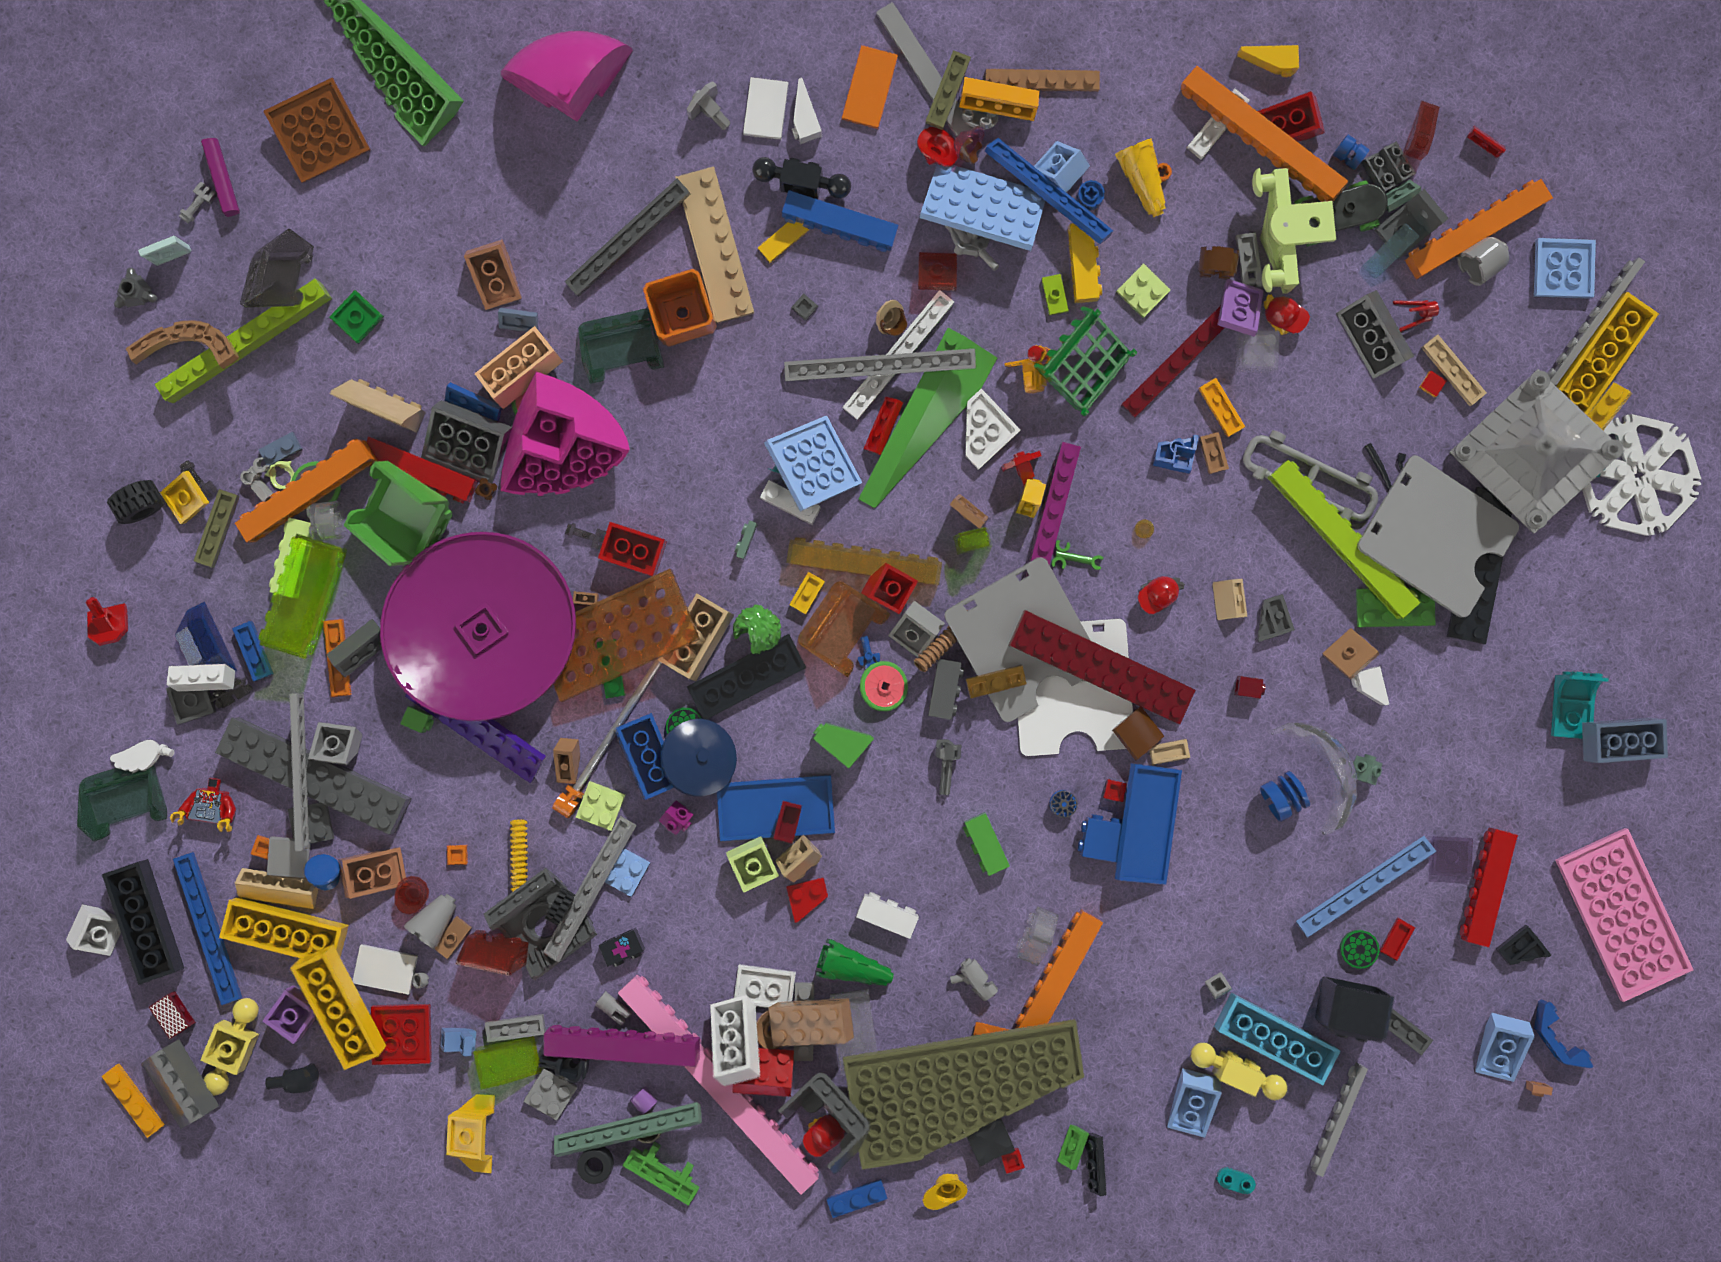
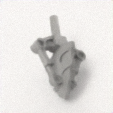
M945 226L951 232V237L955 244L954 252L957 255H973L975 258L980 256L993 271L998 269L999 265L985 251L990 240L989 238Z

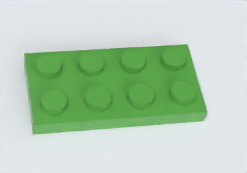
M1407 588L1417 594V600L1420 604L1404 618L1397 619L1370 589H1356L1357 627L1436 626L1435 601L1416 588Z

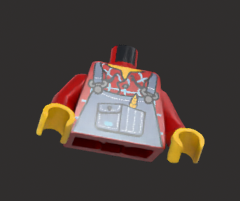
M209 778L207 788H197L180 806L178 812L171 814L170 820L173 823L176 818H180L177 823L182 825L184 823L183 816H186V819L216 823L220 832L226 826V831L230 832L232 830L230 823L233 821L236 807L232 797L229 796V792L219 790L221 779Z

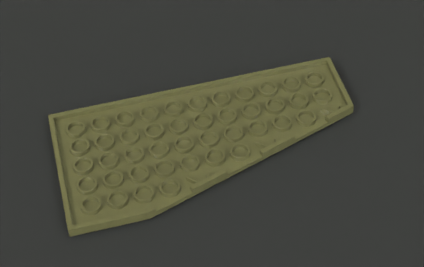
M1075 1019L843 1057L850 1101L870 1123V1131L859 1149L862 1170L921 1160L925 1155L951 1142L953 1144L1005 1115L1009 1116L1050 1092L1060 1087L1064 1088L1084 1078Z

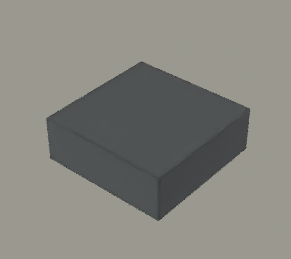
M803 293L791 309L806 321L818 308V305Z

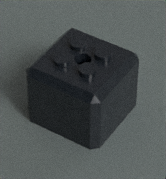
M1323 976L1315 1018L1319 1024L1338 1037L1348 1038L1349 1036L1361 1042L1369 1040L1381 1043L1387 1039L1394 996L1379 987Z

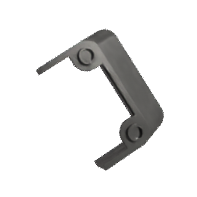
M818 1073L778 1111L788 1119L801 1106L809 1113H815L823 1106L839 1122L847 1135L840 1143L842 1152L827 1165L836 1174L858 1153L870 1131V1123L826 1074Z

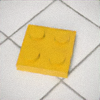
M189 471L182 472L160 492L180 524L187 523L209 504V501Z

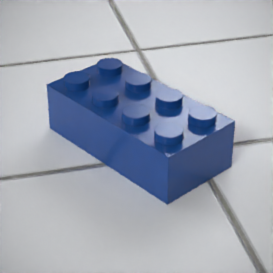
M652 713L615 728L614 731L643 800L674 788L662 771L660 753L664 741Z

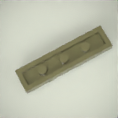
M953 50L926 118V124L944 129L970 63V56Z
M221 489L218 490L194 557V562L212 568L215 567L239 500V495Z

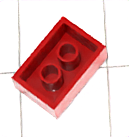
M609 522L598 559L656 577L667 541Z
M758 1048L760 1077L732 1084V1093L791 1097L794 1050Z

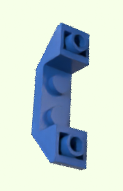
M1539 1000L1534 1029L1556 1060L1568 1065L1585 1068L1594 1067L1590 1061L1592 1058L1585 1049L1581 1050L1575 1046L1570 1051H1567L1561 1042H1557L1554 1038L1556 1036L1555 1032L1549 1027L1560 1019L1556 1014L1557 1009L1550 1001Z

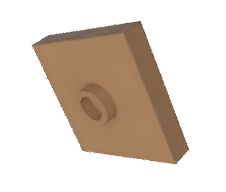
M961 494L956 496L949 504L979 529L988 519L987 515Z
M1350 628L1322 654L1351 680L1379 655V651Z

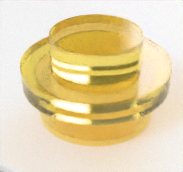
M1143 519L1136 523L1135 533L1138 537L1146 539L1152 536L1154 526L1151 521Z

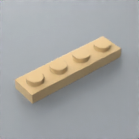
M1438 334L1421 347L1469 406H1472L1487 394Z

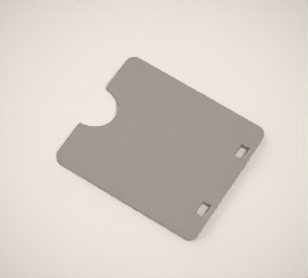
M1412 456L1405 463L1358 541L1357 546L1360 552L1458 617H1466L1471 613L1485 589L1475 576L1474 567L1477 559L1486 553L1503 557L1519 530V524L1421 457ZM1405 474L1410 478L1406 486L1400 483ZM1376 523L1381 526L1377 534L1371 532Z
M1042 557L1030 561L948 608L944 615L977 676L1019 665L1023 666L1027 685L988 694L1000 717L1005 722H1011L1039 706L1036 700V690L1043 679L1050 676H1059L1066 679L1071 686L1083 681L1008 646L1024 610L1090 640L1050 565ZM1027 570L1029 576L1019 581L1016 576ZM974 600L977 606L967 611L964 605Z

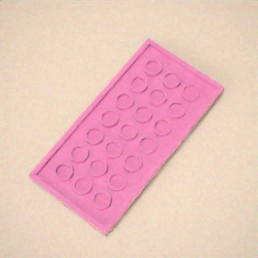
M1627 828L1555 860L1620 1001L1625 1002L1693 971L1692 965Z

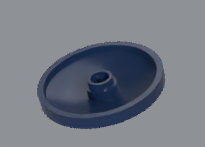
M692 719L677 725L668 733L661 747L660 762L666 779L675 789L689 796L701 797L716 793L727 785L736 768L737 754L733 740L724 728L706 719Z

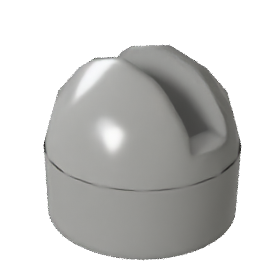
M422 972L415 973L412 978L413 986L416 989L426 987L429 984V976Z

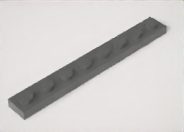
M678 178L675 179L564 282L578 297L582 295L690 196L691 193Z

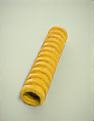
M526 820L510 821V824H512V827H510V830H512V833H510L512 837L510 839L512 843L510 846L512 849L510 852L512 855L510 858L512 861L510 864L512 867L510 870L512 873L510 876L512 879L510 890L512 892L526 883V878H528V875H526V872H528V869H526V866H528V863H526V860H528V857H526V854H528V851H526V848H528V845H526V842H528V839H526V836H528V833H526L528 829L526 827Z

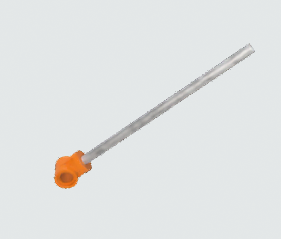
M663 650L655 659L578 778L574 786L568 784L565 788L568 792L566 794L562 792L554 802L552 809L569 819L578 807L579 803L576 799L582 798L584 795L580 789L615 737L614 729L624 723L662 663L658 659Z

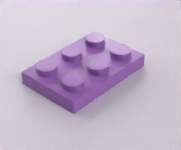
M1227 279L1224 285L1218 325L1255 336L1258 330L1264 290Z

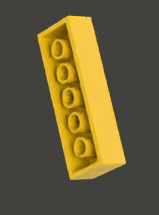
M236 897L228 902L219 938L297 958H303L334 945L341 958L349 925Z
M334 945L300 958L291 967V970L344 1070L379 1056L386 1047V1044Z

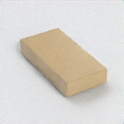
M1187 739L1157 744L1149 750L1152 765L1190 758Z

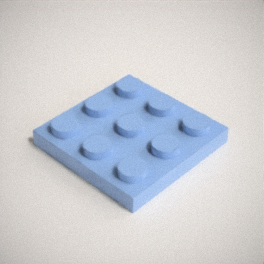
M1536 239L1534 297L1593 298L1595 289L1596 240Z

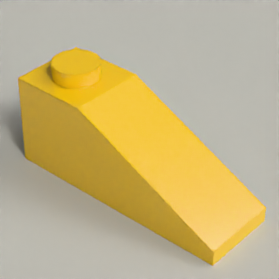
M1298 45L1241 46L1237 52V57L1271 73L1281 74L1282 77H1291L1299 69Z

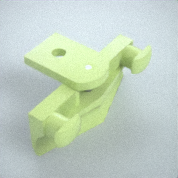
M1260 168L1255 170L1252 178L1253 191L1257 197H1261L1263 192H1269L1260 240L1273 267V270H1270V264H1267L1263 268L1262 285L1268 293H1271L1272 287H1281L1283 294L1292 291L1299 284L1295 245L1334 242L1336 240L1332 201L1291 205L1288 168L1274 169L1271 174L1262 175ZM1311 218L1316 219L1319 223L1318 227H1311L1309 220Z

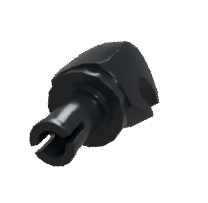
M542 1054L539 1060L541 1062L539 1067L555 1070V1075L559 1079L570 1083H578L586 1078L589 1059L581 1058L578 1064H574L573 1058H555Z
M314 1063L294 1070L286 1069L282 1076L266 1078L265 1085L268 1090L283 1088L286 1093H306L317 1085L319 1071Z

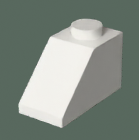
M1380 667L1361 670L1351 679L1353 687L1357 688L1358 692L1380 705H1389Z

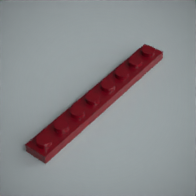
M1221 305L1121 404L1134 418L1225 328L1218 325Z

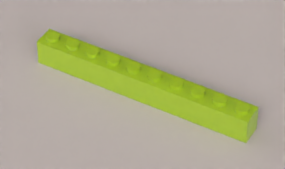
M313 279L228 335L227 338L239 356V359L234 363L330 301L332 298L323 284L317 279ZM209 348L154 385L165 401L174 404L225 369L219 366Z
M1289 460L1283 462L1267 477L1268 480L1397 619H1402L1420 604L1417 600V594L1405 587L1404 580L1360 552L1357 544L1362 535L1358 532L1356 533L1351 528L1352 524L1338 514L1339 510L1325 500L1326 496L1312 486L1311 479L1306 475L1303 476L1298 471L1299 467L1296 463Z

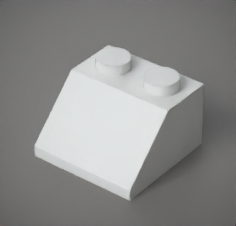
M82 905L66 941L72 949L111 956L121 931L115 915L97 907Z

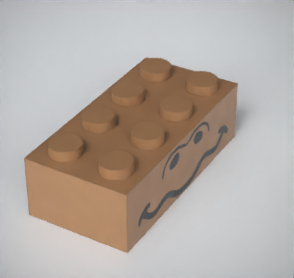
M849 999L777 1002L769 1007L773 1046L846 1044L854 1038Z

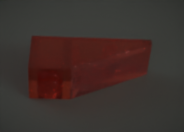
M1421 101L1404 150L1406 156L1422 160L1428 155L1435 134L1439 106Z

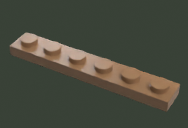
M986 69L985 81L1037 91H1099L1100 71Z

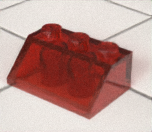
M476 930L466 937L456 959V964L510 976L527 964L529 942L522 941L521 938H506L502 934L492 935L487 934L484 930Z

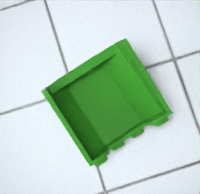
M375 461L370 468V476L373 479H379L376 482V487L369 497L365 509H356L349 512L343 526L389 566L410 564L416 555L440 541L453 516L452 511L448 508L449 501L389 461Z

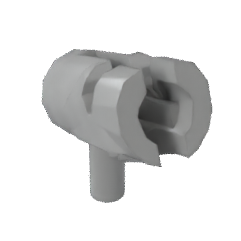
M967 958L960 964L962 974L950 977L952 984L963 981L966 984H971L972 990L983 1001L990 999L998 991L993 981L987 982L988 974H986L975 959Z

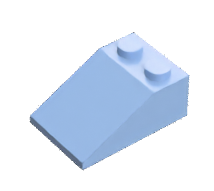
M1491 1013L1485 1027L1475 1072L1514 1082L1534 1039L1530 1022Z
M1183 1068L1178 1080L1167 1128L1205 1138L1221 1096V1081L1217 1077Z

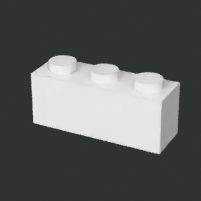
M770 480L760 496L763 501L813 525L821 509L816 504L800 512L790 491Z
M226 664L169 666L167 686L176 691L233 689L235 670Z
M872 892L869 895L864 894L856 914L857 918L909 939L911 938L919 918L918 914H915L916 910L907 906L905 909L900 908L897 902L890 899L887 902L880 900L881 896Z

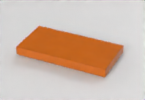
M861 45L842 120L879 129L898 59L897 54Z

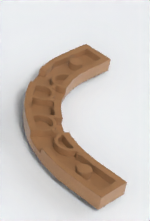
M201 321L174 322L173 326L165 329L159 327L126 348L131 361L135 364H138L155 351L167 345L182 341H194L208 346L219 366L223 369L239 359L230 340L220 330Z

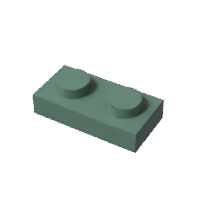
M1408 180L1387 192L1388 205L1386 210L1390 212L1410 201L1422 191L1421 187Z
M749 520L748 524H744L741 532L744 535L741 542L738 541L734 551L737 553V558L745 560L758 525L757 523Z

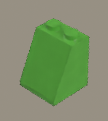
M830 723L820 724L813 732L816 735L813 739L848 768L853 765L874 739L872 735Z

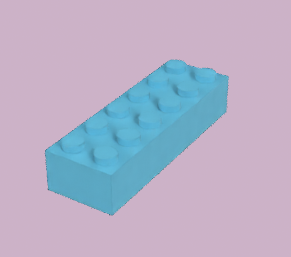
M1232 992L1214 1025L1220 1033L1321 1085H1324L1341 1051L1323 1039Z

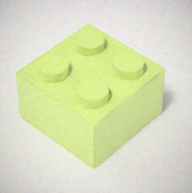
M761 836L726 852L743 892L749 891L779 876Z

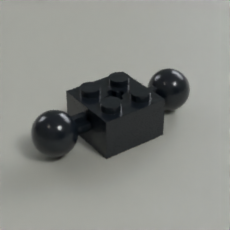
M761 157L754 162L752 167L754 177L760 182H769L773 178L780 179L781 192L784 193L792 191L818 199L820 189L823 188L827 189L832 197L842 199L851 191V181L846 175L838 173L830 178L823 177L822 167L814 162L806 164L802 163L799 159L789 158V160L784 159L783 167H777L772 159Z

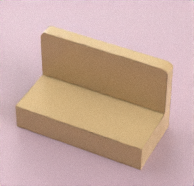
M1243 579L1213 582L1217 619L1247 617Z

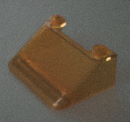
M839 581L831 587L801 631L798 642L809 652L846 677H849L854 664L847 656L871 621L876 624H883L891 614L859 591Z

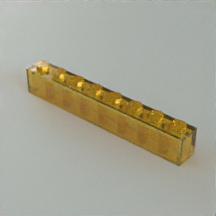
M795 537L794 540L789 542L787 564L871 576L887 563L918 580V583L939 585L942 562L938 561L939 558L927 556L926 560L919 559L920 555L908 554V557L900 556L901 553L896 551H889V554L881 553V549L870 548V551L862 550L863 547L851 545V549L843 548L844 544L832 543V546L824 545V541L813 540V543L806 542L805 538Z

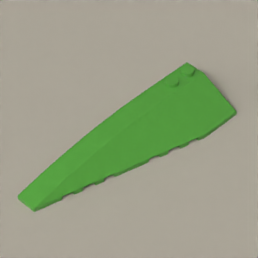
M947 328L936 351L975 349L976 369L924 372L858 500L874 508L879 505L894 486L965 409L967 401L982 388L997 357L967 337Z

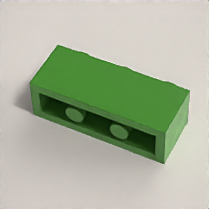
M983 812L964 821L966 826L962 828L967 838L970 836L972 838L973 844H971V848L974 854H979L982 860L978 862L982 872L987 871V874L990 876L1010 867L986 813Z

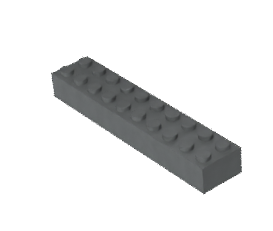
M240 717L231 718L215 753L293 789L291 741ZM306 749L308 797L389 835L396 833L412 799L411 797L340 764L309 760L310 750Z

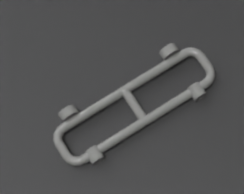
M1275 430L1271 431L1269 437L1259 435L1252 438L1243 455V463L1247 469L1254 472L1252 477L1263 481L1264 478L1268 479L1267 477L1272 473L1251 462V455L1256 445L1264 443L1312 466L1307 476L1311 479L1312 483L1318 471L1321 470L1370 495V502L1362 514H1357L1353 510L1325 498L1329 504H1333L1339 510L1338 513L1342 518H1346L1348 521L1352 519L1361 522L1369 519L1378 502V493L1370 486L1373 479L1370 475L1358 472L1356 478H1353L1284 445L1283 442L1286 436Z

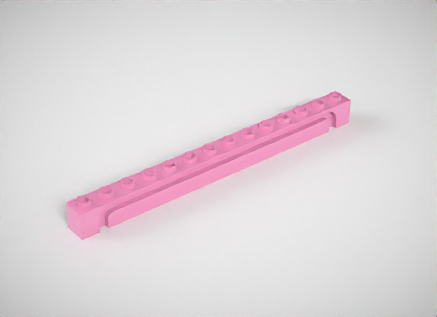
M636 975L618 992L622 999L656 1034L674 1033L678 1036L691 1034L687 1030L688 1025L683 1019L678 1020L674 1015V1009L661 1001L662 996L656 990L652 991L648 987L649 982L645 977ZM700 1044L699 1062L695 1067H684L802 1195L818 1180L819 1170L813 1162L808 1163L804 1158L806 1157L804 1152L799 1147L796 1149L791 1144L793 1142L786 1133L782 1134L778 1130L780 1127L774 1119L769 1120L767 1118L765 1109L761 1105L757 1106L752 1101L753 1096L751 1094L732 1093V1084L723 1086L714 1078L713 1052L708 1047L704 1048Z

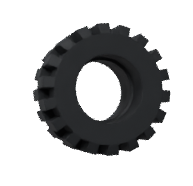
M142 480L126 485L114 492L107 501L119 524H131L141 521L156 513L165 503L152 480Z

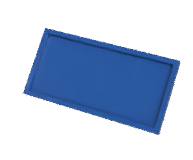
M1131 763L1115 873L1116 880L1166 885L1182 770Z
M831 775L728 782L725 787L717 792L720 841L756 839L760 836L761 838L774 837L782 801L802 805L795 836L835 833Z

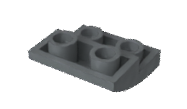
M1397 141L1361 162L1373 183L1381 187L1385 192L1416 174Z

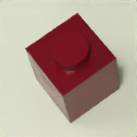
M1237 676L1234 695L1261 699V695L1265 693L1264 680Z

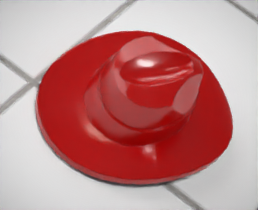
M928 127L920 133L917 139V146L924 154L927 164L933 165L938 163L944 167H950L955 164L958 159L959 148L956 140L948 132L936 127Z

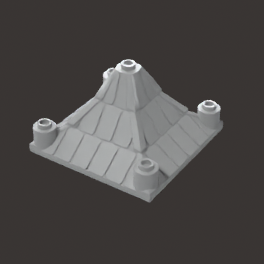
M1537 369L1449 453L1535 534L1609 464L1619 458L1625 450L1621 442L1611 439L1551 382L1548 373Z

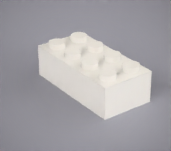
M744 995L711 1004L714 1078L723 1086L760 1077L755 1003Z

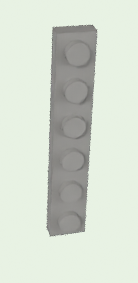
M1357 1062L1348 1071V1082L1341 1088L1340 1093L1342 1096L1340 1101H1337L1333 1107V1118L1328 1120L1325 1137H1322L1318 1143L1317 1156L1314 1155L1311 1160L1312 1171L1321 1177L1324 1176L1368 1070Z

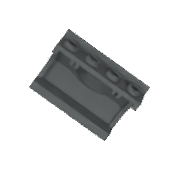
M544 868L484 913L489 928L493 931L498 928L523 959L529 975L534 981L597 935L592 920L586 914L560 962L554 961L543 953L552 935L548 937L538 936L535 932V925L541 917L547 914L560 889L563 887L568 890L564 883L547 868Z

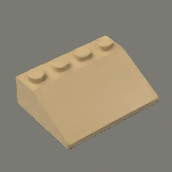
M351 379L330 392L331 395L350 405L416 433L426 413L421 409V405L412 401L410 404L403 402L405 398L393 394V397L386 394V390L380 387L370 388V383L361 379L358 382Z

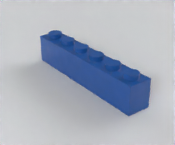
M788 191L782 210V218H785L786 222L792 224L799 222L805 228H817L827 235H832L833 233L839 235L843 240L850 241L852 239L858 241V244L862 246H875L877 250L882 252L891 251L899 226L895 223L792 191Z

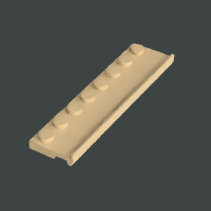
M710 167L675 176L691 193L682 203L715 322L721 323L754 314L715 168Z

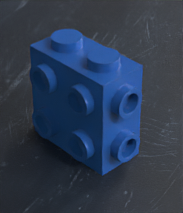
M1092 814V817H1086V821H1082L1081 832H1084L1083 839L1079 840L1078 843L1080 855L1117 862L1122 819L1111 817L1110 821L1103 820V816Z

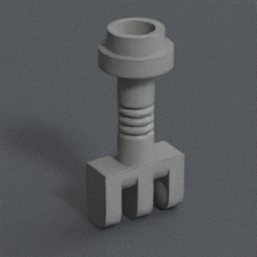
M200 182L193 190L198 195L195 201L192 202L186 211L184 209L180 210L181 214L179 217L188 224L190 221L193 222L195 220L193 214L204 201L211 204L217 196L215 191L210 193L212 189L208 186L205 187L206 185L203 182Z

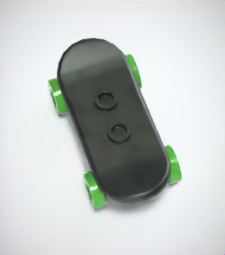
M1368 181L1355 183L1349 186L1348 189L1343 190L1332 202L1335 232L1356 226L1360 227L1361 232L1378 227L1380 225L1378 219L1385 213L1388 205L1385 191L1377 185L1368 184ZM1306 196L1296 200L1294 204L1321 201L1317 197ZM1311 218L1309 220L1311 227H1318L1319 223L1316 219ZM1319 243L1306 244V246L1308 247Z

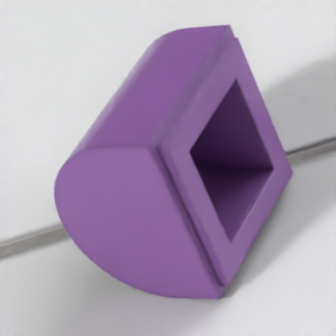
M645 1086L630 1098L632 1104L642 1115L657 1102L656 1098Z

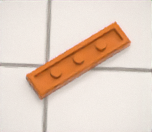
M344 619L323 621L326 654L346 639ZM327 657L331 697L351 695L350 675L344 677Z

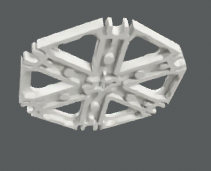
M1633 414L1623 416V424L1620 423L1619 418L1612 419L1603 431L1607 435L1615 434L1616 440L1622 443L1625 450L1621 455L1623 461L1615 459L1600 474L1601 477L1618 480L1619 482L1602 500L1595 498L1591 482L1582 489L1589 513H1592L1593 517L1600 513L1602 519L1599 523L1602 524L1607 521L1603 525L1606 527L1644 536L1654 535L1653 529L1655 526L1658 528L1659 533L1664 532L1697 499L1690 495H1699V492H1695L1692 489L1693 485H1701V482L1693 481V479H1702L1689 438H1685V433L1677 437L1675 435L1678 429L1677 426L1671 428L1674 424ZM1639 425L1659 429L1662 433V436L1645 454H1643L1636 431ZM1677 449L1683 451L1689 468V472L1686 475L1659 470ZM1637 470L1638 472L1643 473V476H1641L1640 479L1635 478L1634 474L1637 473ZM1655 489L1682 497L1680 505L1669 516L1662 514ZM1633 496L1642 523L1639 525L1623 522L1617 518V513Z

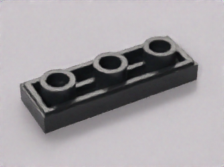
M1089 1133L1085 1144L1088 1158L1086 1162L1089 1174L1088 1188L1091 1193L1098 1196H1106L1103 1136Z

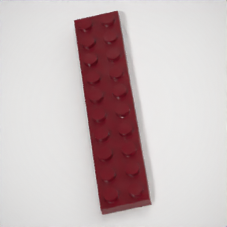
M1026 610L1023 611L1008 646L1177 724H1181L1196 691L1183 683Z

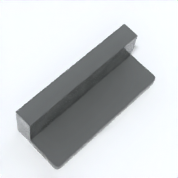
M371 619L327 654L331 663L344 677H347L382 649L380 627Z

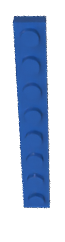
M997 138L986 146L985 152L1097 243H1103L1112 235L1114 230L1002 140Z
M192 852L174 858L173 862L220 1003L224 1005L241 999L242 995L222 938H219L220 929L195 854Z

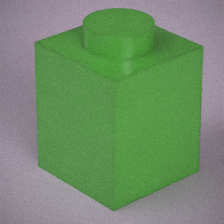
M408 706L400 724L417 732L426 733L427 730L429 731L432 728L434 720H432L433 716L414 706Z

